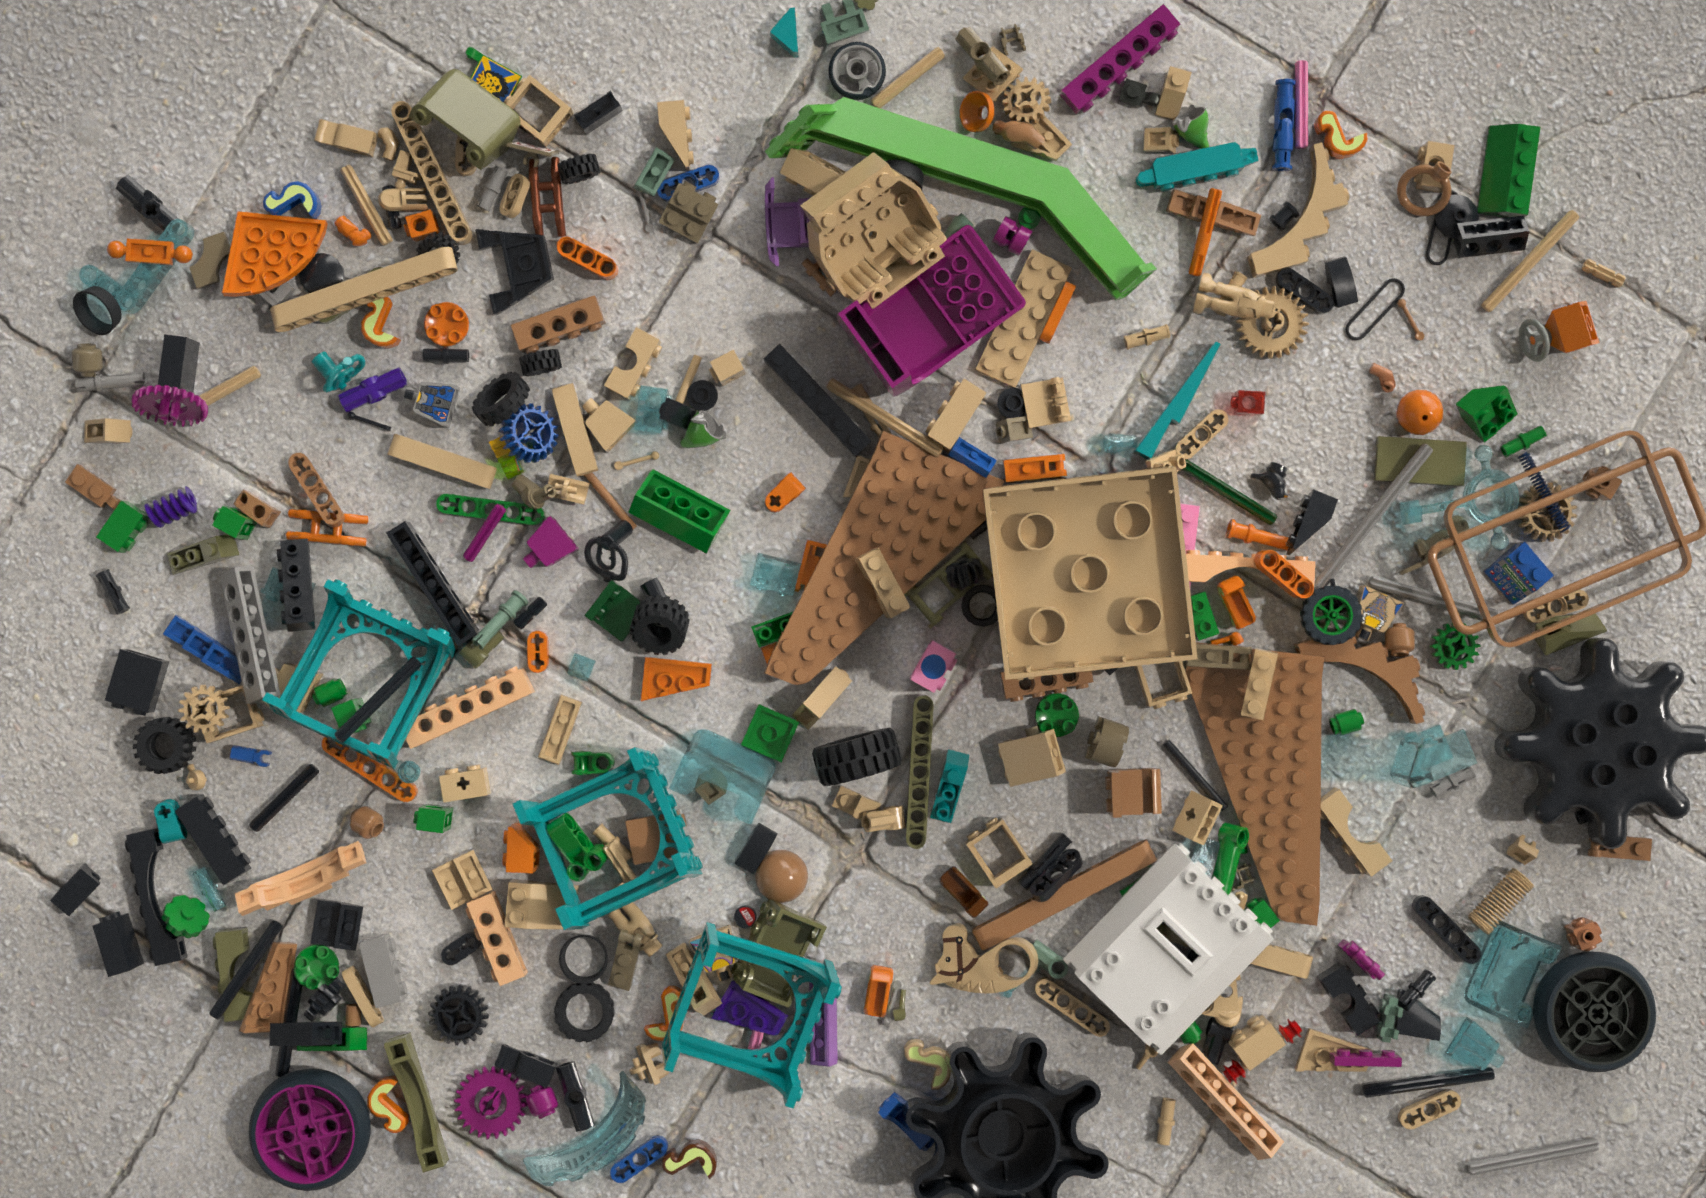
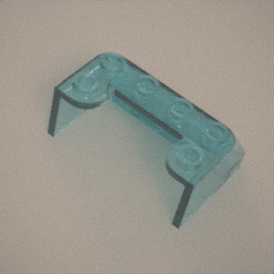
M700 729L694 734L669 789L680 794H688L694 789L698 778L740 795L734 807L735 816L739 820L751 825L775 772L776 764L772 758L742 746L738 742L708 729Z

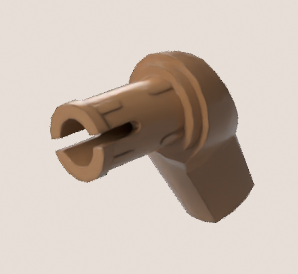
M997 120L992 126V130L995 131L994 133L1001 135L1005 141L1012 143L1025 142L1033 149H1037L1045 140L1031 124L1025 122L1009 121L1005 123Z

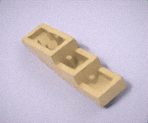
M571 383L552 389L576 476L579 477L598 471L589 432L586 428L574 384Z

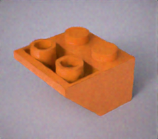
M513 823L508 827V830L504 831L503 842L507 844V853H503L502 865L506 866V872L534 873L539 869L540 845L520 823Z

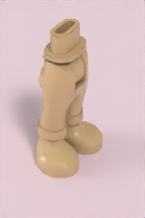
M1203 273L1199 291L1231 298L1232 301L1197 293L1193 313L1201 314L1205 308H1211L1213 311L1217 310L1240 318L1257 317V319H1260V317L1270 319L1275 301L1265 299L1266 296H1261L1244 287L1224 284L1222 282L1216 283L1212 280L1211 274Z
M624 881L620 882L614 888L625 884ZM634 903L622 907L630 917V920L621 913L620 909L608 913L607 916L612 919L620 932L624 929L629 931V934L635 936L636 934L643 935L640 951L643 950L649 957L663 946L657 940L658 935L655 934L648 918Z

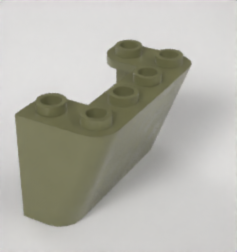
M768 899L760 907V915L754 925L751 926L748 940L803 957L810 943L818 947L827 926L777 901ZM738 959V962L732 966L731 974H733V979L742 990L785 1007H790L794 999V993L789 983L779 973Z

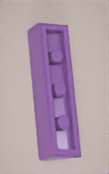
M809 982L810 991L813 988V984L811 982ZM835 998L833 1005L822 1003L820 1020L818 1024H814L812 1029L814 1035L810 1043V1065L830 1067L838 1062L837 998Z

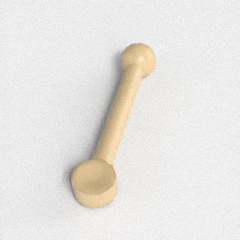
M653 451L651 455L626 462L617 461L614 467L617 470H621L624 466L649 459L657 460L659 453Z

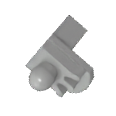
M286 282L280 285L274 293L271 291L260 293L259 295L266 300L261 305V312L264 314L269 313L271 307L286 302L296 290Z

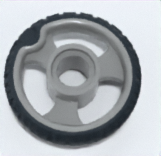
M850 42L837 49L833 54L828 69L829 79L834 89L843 97L863 100L877 93L882 87L886 76L885 62L880 52L872 45L864 42ZM855 50L861 51V57L850 59L847 65L839 62L840 58L846 53ZM872 60H875L878 66V76L874 84L867 80L868 63ZM854 67H861L863 73L854 75L851 70ZM845 75L849 82L859 85V91L846 89L841 85L838 78Z

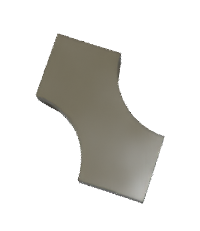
M225 232L204 238V250L200 260L195 265L189 267L197 289L220 282L219 269L222 262L229 257L231 248Z

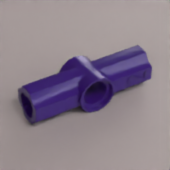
M398 367L383 375L369 377L361 381L359 386L342 392L338 396L342 407L348 413L363 405L379 402L385 399L388 394L404 388L408 383L401 368Z

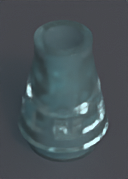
M1109 433L1103 437L1104 451L1114 455L1137 448L1136 435Z
M405 761L398 768V776L405 783H413L420 776V766L413 761ZM410 768L414 770V774L410 773Z

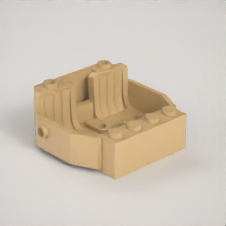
M874 152L800 205L810 221L807 223L809 250L827 277L826 282L833 291L837 290L853 302L857 300L861 304L864 301L872 309L945 257L939 246L947 238L941 231V224L936 217L939 215L936 208L928 203L920 187L892 169L886 161Z

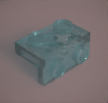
M758 553L750 585L755 586L759 590H771L779 595L793 596L801 563Z

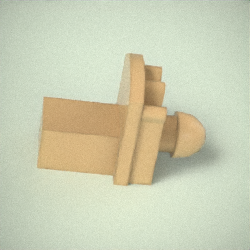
M402 150L399 152L392 172V176L397 179V182H395L396 189L405 188L406 182L416 185L417 180H422L421 175L409 171L413 158L411 153Z

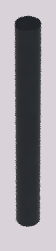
M1168 739L1163 746L1211 800L1223 805L1221 811L1225 810L1228 805L1171 740Z

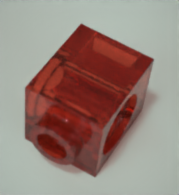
M1238 390L1235 392V396H1231L1230 407L1234 409L1235 415L1261 416L1264 414L1265 392ZM1244 397L1252 401L1250 409L1243 406L1242 400Z

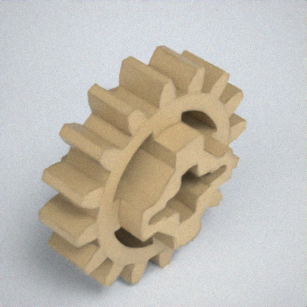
M1027 77L1024 78V82L1016 79L1017 85L1009 84L1010 92L1004 91L1006 99L1002 100V103L1005 107V114H1009L1011 121L1017 119V122L1025 121V123L1030 124V121L1033 120L1037 124V118L1041 117L1044 119V111H1050L1048 105L1051 103V97L1048 96L1050 94L1049 89L1045 88L1044 82L1037 84L1036 78H1033L1031 82L1028 81ZM1039 96H1041L1040 105L1037 102L1039 100ZM1016 98V102L1014 103L1015 106L1013 107V99Z
M200 685L199 689L192 687V693H184L187 699L180 700V703L184 705V708L178 709V712L184 713L180 720L188 721L186 728L194 726L193 732L195 733L201 729L203 734L208 733L209 729L212 732L217 731L216 725L223 726L224 722L222 719L229 718V715L225 714V710L230 709V706L224 705L228 698L220 697L223 693L222 690L214 692L215 686H209L208 689L206 685ZM201 694L209 695L205 700L198 696ZM202 705H206V706H207V707L205 708V710H206L207 713H202V711H203ZM205 718L207 721H210L211 723L201 724L199 722Z

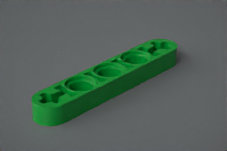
M442 494L436 501L437 509L445 514L487 519L488 515L485 512V507L487 504L493 503L495 505L500 504L506 508V512L500 521L539 525L545 520V511L539 508L537 513L541 514V516L536 518L535 522H533L532 517L524 516L525 521H522L523 507H527L525 512H534V509L523 503L454 494ZM446 498H449L450 502L458 503L457 498H459V512H455L457 507L451 506L445 510V506L441 505L442 501H446ZM468 500L473 501L475 504V509L471 513H466L463 509V504ZM511 506H516L519 510L518 516L514 519L509 518L507 515V510Z

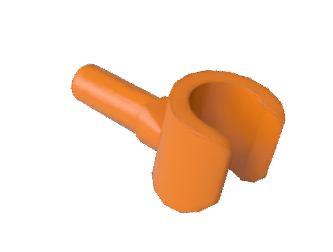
M1233 632L1223 638L1211 640V643L1221 644L1231 641L1233 646H1237L1243 643L1244 640L1239 632Z

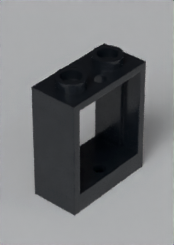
M342 1022L270 1023L269 1046L342 1044Z

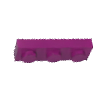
M1337 1049L1336 1052H1330L1329 1061L1334 1066L1402 1067V1058L1393 1050H1381V1053H1373L1372 1050L1361 1049L1359 1053H1350V1050Z

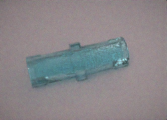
M206 867L195 871L193 875L202 890L201 894L202 896L205 895L213 911L216 912L225 907L226 903L217 889L219 886L217 883L214 884Z

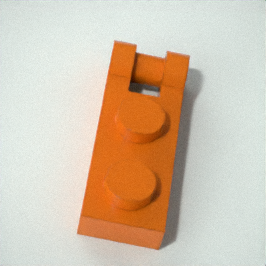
M1065 454L1003 460L1005 483L1067 476V469H1064L1063 462L1066 461ZM1050 462H1055L1054 471L1049 470Z

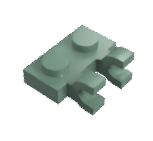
M842 0L847 14L834 17L830 2L821 5L826 21L821 22L820 26L827 46L869 31L863 9L855 10L853 0Z
M1384 994V998L1379 1002L1380 1022L1375 1025L1374 1029L1375 1034H1377L1376 1037L1380 1041L1388 1043L1391 1042V1038L1398 1040L1399 1030L1393 1028L1395 1016L1402 1018L1403 1008L1397 1006L1398 998L1389 994Z

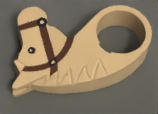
M955 923L948 926L943 932V955L935 964L937 975L930 981V985L945 983L958 990L984 994L1008 991L1024 983L1035 973L1038 966V954L1034 946L1026 939L1011 937L1002 941L985 954L978 955L972 944L967 942L968 931L966 927L961 923ZM1010 944L1018 945L1027 952L1030 958V968L1025 976L1012 977L1003 974L1004 971L1001 967H998L999 953L1004 946Z

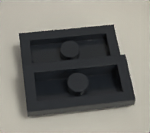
M317 898L310 944L356 951L363 906Z

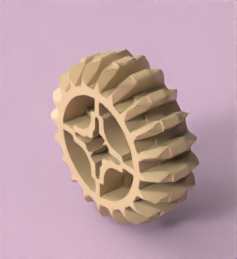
M1552 482L1547 483V487L1550 488L1549 490H1551L1552 494L1562 489L1561 485L1554 487ZM1530 486V491L1526 490L1523 492L1525 498L1518 499L1522 506H1517L1515 510L1533 503L1537 497L1540 500V497L1545 494L1538 496L1543 491L1539 493L1537 491L1542 488L1535 490L1536 486ZM1573 497L1558 502L1560 509H1562L1561 512H1564L1563 515H1565V518H1567L1571 525L1570 527L1575 525L1571 518H1577V514L1572 513V510L1577 509V506L1570 504L1574 500ZM1544 507L1518 518L1523 521L1518 526L1520 528L1526 526L1524 534L1528 535L1531 533V539L1539 538L1540 542H1545L1546 539L1548 542H1553L1555 538H1563L1562 533L1559 532L1565 528L1558 530L1559 527L1553 526L1555 521L1552 520L1555 517L1551 518V516L1555 513L1551 515H1538L1539 512H1543L1551 507ZM1532 518L1539 519L1545 530L1539 528ZM1567 529L1563 533L1568 534L1570 531Z

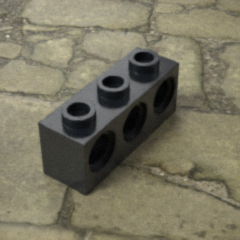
M1524 215L1457 223L1453 243L1459 258L1523 251L1526 249L1529 228Z

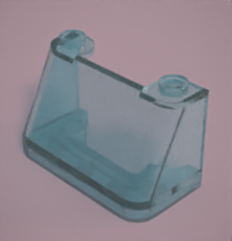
M1498 921L1499 925L1494 923L1497 928L1493 927L1494 931L1486 938L1481 950V958L1476 963L1465 988L1464 998L1467 1003L1493 1016L1528 1029L1533 1017V1009L1524 1002L1540 963L1551 964L1556 961L1562 946L1506 922Z

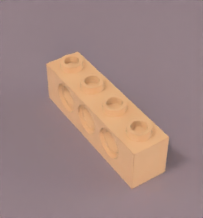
M492 891L466 903L468 906L466 913L468 918L474 921L476 938L483 943L484 949H482L485 960L490 961L493 968L491 969L493 980L495 982L498 981L499 985L502 986L524 977L528 971L510 927H504L505 914L496 892ZM482 914H490L492 917V923H484L482 920ZM497 934L501 939L500 944H493L490 940V935ZM499 955H506L509 963L507 965L501 964L498 959Z

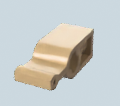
M320 119L314 141L373 157L378 135L373 131Z

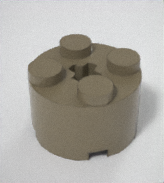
M1098 716L1094 725L1095 732L1090 731L1087 739V744H1090V746L1086 750L1085 759L1109 767H1117L1124 752L1122 750L1123 745L1127 743L1129 727Z

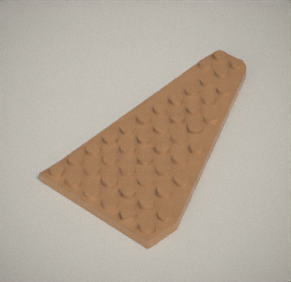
M1196 642V644L1218 645V644H1209V643ZM1252 648V654H1249V662L1251 663V667L1255 654L1254 648ZM1272 651L1278 653L1263 720L1241 715L1251 670L1186 665V675L1194 702L1240 825L1246 827L1249 831L1248 846L1273 912L1278 918L1286 922L1317 926L1320 905L1321 718L1324 656ZM1233 653V662H1240V653Z

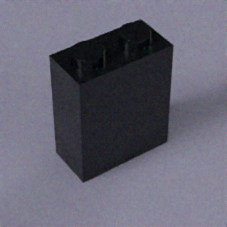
M164 334L158 385L178 387V389H186L187 392H194L200 342L188 337Z
M120 649L105 701L111 702V706L118 709L132 708V712L138 715L146 716V713L155 712L170 661L130 649Z
M120 911L99 918L100 923L92 925L108 977L130 971L144 964L129 913L121 915Z

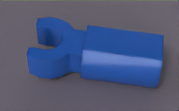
M233 745L230 760L251 764L256 762L261 767L270 766V763L264 762L262 756L264 754L272 755V752L270 750L257 752V749Z

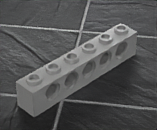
M234 567L219 574L246 703H261L266 692L276 697L281 696L254 567Z

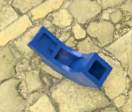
M894 1092L881 1104L878 1113L883 1119L896 1124L920 1150L927 1151L934 1144V1139L928 1135L911 1130L902 1115V1108L907 1100Z

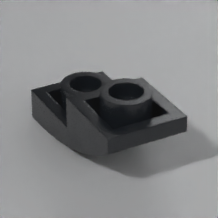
M1344 256L1324 262L1327 283L1332 287L1334 306L1339 308L1358 302L1356 286L1347 257Z
M666 397L665 402L661 404L659 409V419L687 430L696 410Z
M758 823L747 838V843L736 857L734 864L754 874L778 833Z

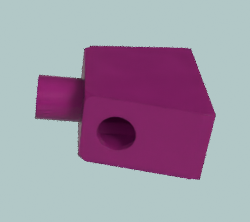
M549 516L526 542L532 551L523 560L530 568H533L540 561L546 567H550L577 552L579 548L553 516Z

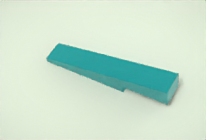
M1214 342L1137 445L1133 451L1134 453L1147 460L1151 459L1170 422L1176 425L1181 422L1221 345L1220 343Z

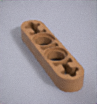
M303 453L293 454L288 461L293 474L326 524L330 527H339L345 520L344 512L308 457ZM301 460L302 465L307 471L302 472L297 466L296 461ZM310 476H315L317 479L316 483L313 486H306V479ZM322 493L327 494L328 500L324 504H318L317 497ZM331 508L337 514L335 521L330 519L331 515L326 509Z

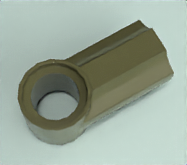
M498 631L483 649H479V646L476 647L470 641L459 654L476 669L489 657V653L505 637Z

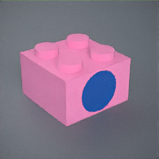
M931 640L909 679L935 693L936 689L940 691L946 682L944 678L946 671H952L957 662V659L954 658L956 653Z

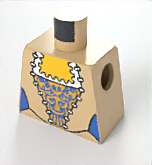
M1360 586L1357 593V601L1362 606L1361 614H1363V620L1360 623L1361 627L1356 637L1368 641L1372 631L1384 633L1404 603L1368 586Z

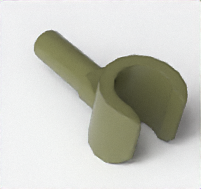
M900 990V1008L893 1009L895 1021L904 1020L906 1017V990Z

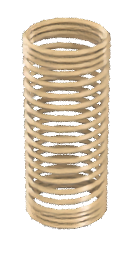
M1510 869L1508 874H1505V877H1503V880L1497 883L1495 889L1489 892L1490 895L1487 894V898L1484 897V900L1478 903L1476 909L1469 913L1468 918L1484 933L1490 935L1494 931L1493 927L1497 928L1492 921L1499 925L1497 920L1502 922V919H1505L1502 914L1508 916L1506 912L1510 913L1509 909L1513 910L1511 906L1516 907L1515 904L1518 905L1516 900L1521 902L1520 898L1524 899V896H1527L1525 892L1529 893L1534 888L1533 883L1517 869ZM1501 886H1502L1503 888H1505L1510 894H1508L1505 890H1503V889L1501 888ZM1482 907H1484L1485 909H1487L1494 917H1492V916H1491L1488 912H1486Z

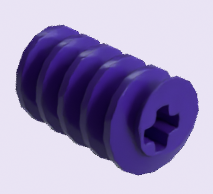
M185 486V494L182 490L178 489V497L172 492L169 493V501L162 496V504H159L157 500H153V508L148 503L144 504L148 517L157 527L162 528L165 526V523L171 524L173 520H180L181 516L187 517L189 513L194 514L197 512L196 498L189 487Z

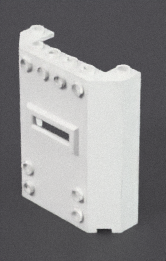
M1173 843L1063 958L1065 963L1075 970V975L1147 1045H1152L1160 1055L1183 1034L1274 940V937L1271 935L1273 930L1266 923L1263 922L1260 925L1255 921L1258 917L1249 908L1243 910L1238 905L1241 901L1232 892L1228 895L1222 890L1224 885L1215 876L1211 879L1205 873L1208 869L1198 860L1194 863L1188 856L1191 852L1181 843L1179 845ZM1162 922L1169 926L1199 955L1193 963L1156 929Z

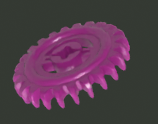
M150 385L136 390L132 395V408H134L135 412L140 409V416L147 412V420L151 415H155V423L159 418L164 421V425H166L168 420L170 423L173 422V426H175L177 420H180L182 427H184L186 420H188L190 426H192L194 419L198 425L200 420L204 422L208 415L206 402L193 392H187L186 389H178V387H169L168 385H155V387Z
M484 1066L482 1073L475 1069L474 1076L466 1075L468 1082H460L464 1089L456 1090V1093L461 1095V1097L454 1099L455 1103H460L454 1111H462L457 1120H466L462 1125L463 1128L471 1125L469 1134L478 1130L477 1138L485 1132L486 1140L490 1138L491 1133L494 1134L495 1139H498L500 1131L504 1136H507V1128L514 1131V1123L521 1124V1119L518 1116H525L526 1113L521 1108L527 1106V1103L521 1100L526 1098L527 1095L520 1093L524 1086L516 1085L519 1078L512 1080V1072L505 1075L504 1069L501 1068L497 1072L495 1066H492L489 1072L487 1067ZM485 1087H496L494 1091L485 1093L479 1102L480 1112H478L475 1105L477 1093ZM497 1091H499V1093L493 1100L492 1106L489 1107L483 1114V1111L487 1107L488 1101L494 1097ZM503 1092L507 1099L505 1112L498 1117L487 1118V1115H493L501 1106L502 1099L500 1095Z

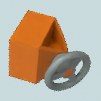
M1587 301L1576 302L1552 310L1545 326L1538 320L1529 318L1523 321L1519 328V342L1522 351L1534 362L1543 361L1549 353L1550 346L1564 353H1569L1600 343ZM1533 325L1537 330L1531 331L1528 326ZM1526 336L1528 337L1530 343V349L1526 342ZM1543 347L1541 354L1537 355V348Z

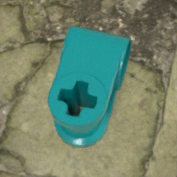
M167 799L157 804L154 809L159 837L163 844L186 839L188 835L187 829L175 812V810L180 808V805L173 799ZM164 808L170 809L171 812H164Z

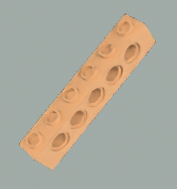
M517 666L505 671L506 676L498 679L497 676L485 680L486 685L480 688L474 685L464 690L465 695L457 697L455 694L444 699L445 704L439 707L433 704L424 708L425 713L417 717L406 738L410 749L534 693V688L525 669L518 670ZM505 681L512 685V691L509 694L502 691V684ZM484 691L491 693L492 700L490 703H485L482 700V693ZM464 700L469 701L472 705L471 711L468 713L462 710ZM445 709L451 713V720L449 722L444 721L441 717ZM424 719L429 720L431 723L429 731L423 730L421 726Z
M1193 1043L1181 1046L1168 1061L1171 1067L1257 1160L1272 1158L1284 1141Z

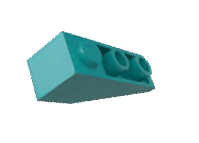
M948 749L930 818L952 823L968 769L969 754Z

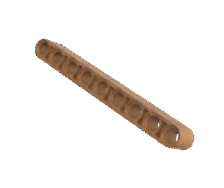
M1147 839L1142 840L1072 876L1049 900L1038 902L1032 897L972 929V932L981 950H986L1154 863L1157 858Z

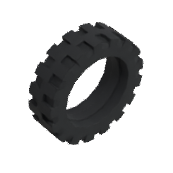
M517 372L501 374L499 378L491 380L489 385L486 384L482 392L477 394V399L473 401L472 411L485 426L498 425L503 420H508L511 417L510 415L515 414L519 410L518 408L524 405V400L529 396L530 388Z
M594 982L571 984L560 994L554 1008L555 1023L558 1024L559 1031L563 1032L568 1039L572 1038L575 1042L580 1043L582 1041H586V1043L592 1042V1040L599 1039L611 1026L615 1015L614 1001L611 999L610 993L603 989V986L600 984L597 985ZM583 993L596 997L603 1009L602 1019L599 1024L587 1030L573 1026L568 1020L566 1013L567 1004L570 999Z

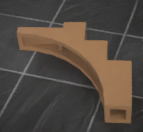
M1355 636L1347 642L1338 645H1323L1315 642L1312 638L1294 643L1295 651L1298 654L1324 656V662L1350 664L1368 671L1380 679L1396 695L1404 707L1410 723L1419 724L1424 722L1425 710L1423 705L1418 702L1416 696L1419 694L1417 685L1411 680L1420 677L1418 672L1420 671V664L1413 655L1387 661L1388 651L1385 645L1375 641L1355 648Z

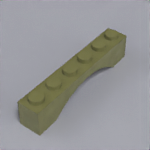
M411 1032L390 1038L384 1043L390 1066L399 1081L407 1103L414 1132L416 1152L422 1172L444 1167L449 1161V1157Z

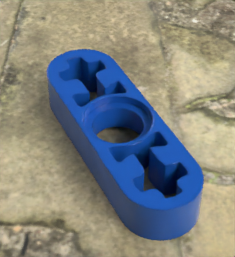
M705 165L666 179L657 190L658 195L663 201L669 202L675 190H672L671 195L667 196L666 193L662 194L665 190L664 187L668 185L669 188L676 187L674 182L678 181V183L682 184L683 180L687 177L694 179V186L697 187L696 192L710 188L718 183L720 178L719 172L715 166ZM709 170L711 173L716 174L713 176L712 181H709L708 178L702 179L703 185L700 186L695 176L699 174V177L702 178L706 176V171Z
M660 1135L653 1136L613 1164L610 1171L611 1178L617 1183H624L666 1154L668 1149L667 1140ZM654 1142L657 1144L662 1143V1151L654 1150L651 1152L653 1158H650L648 1151L654 1147ZM635 1154H643L646 1159L645 1163L642 1165L635 1164L633 1161ZM626 1160H628L631 1167L625 1171V1176L623 1177L621 1174L617 1176V1167L620 1169L625 1168L628 1165Z

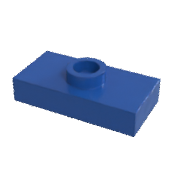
M960 437L949 453V456L987 478L997 461Z

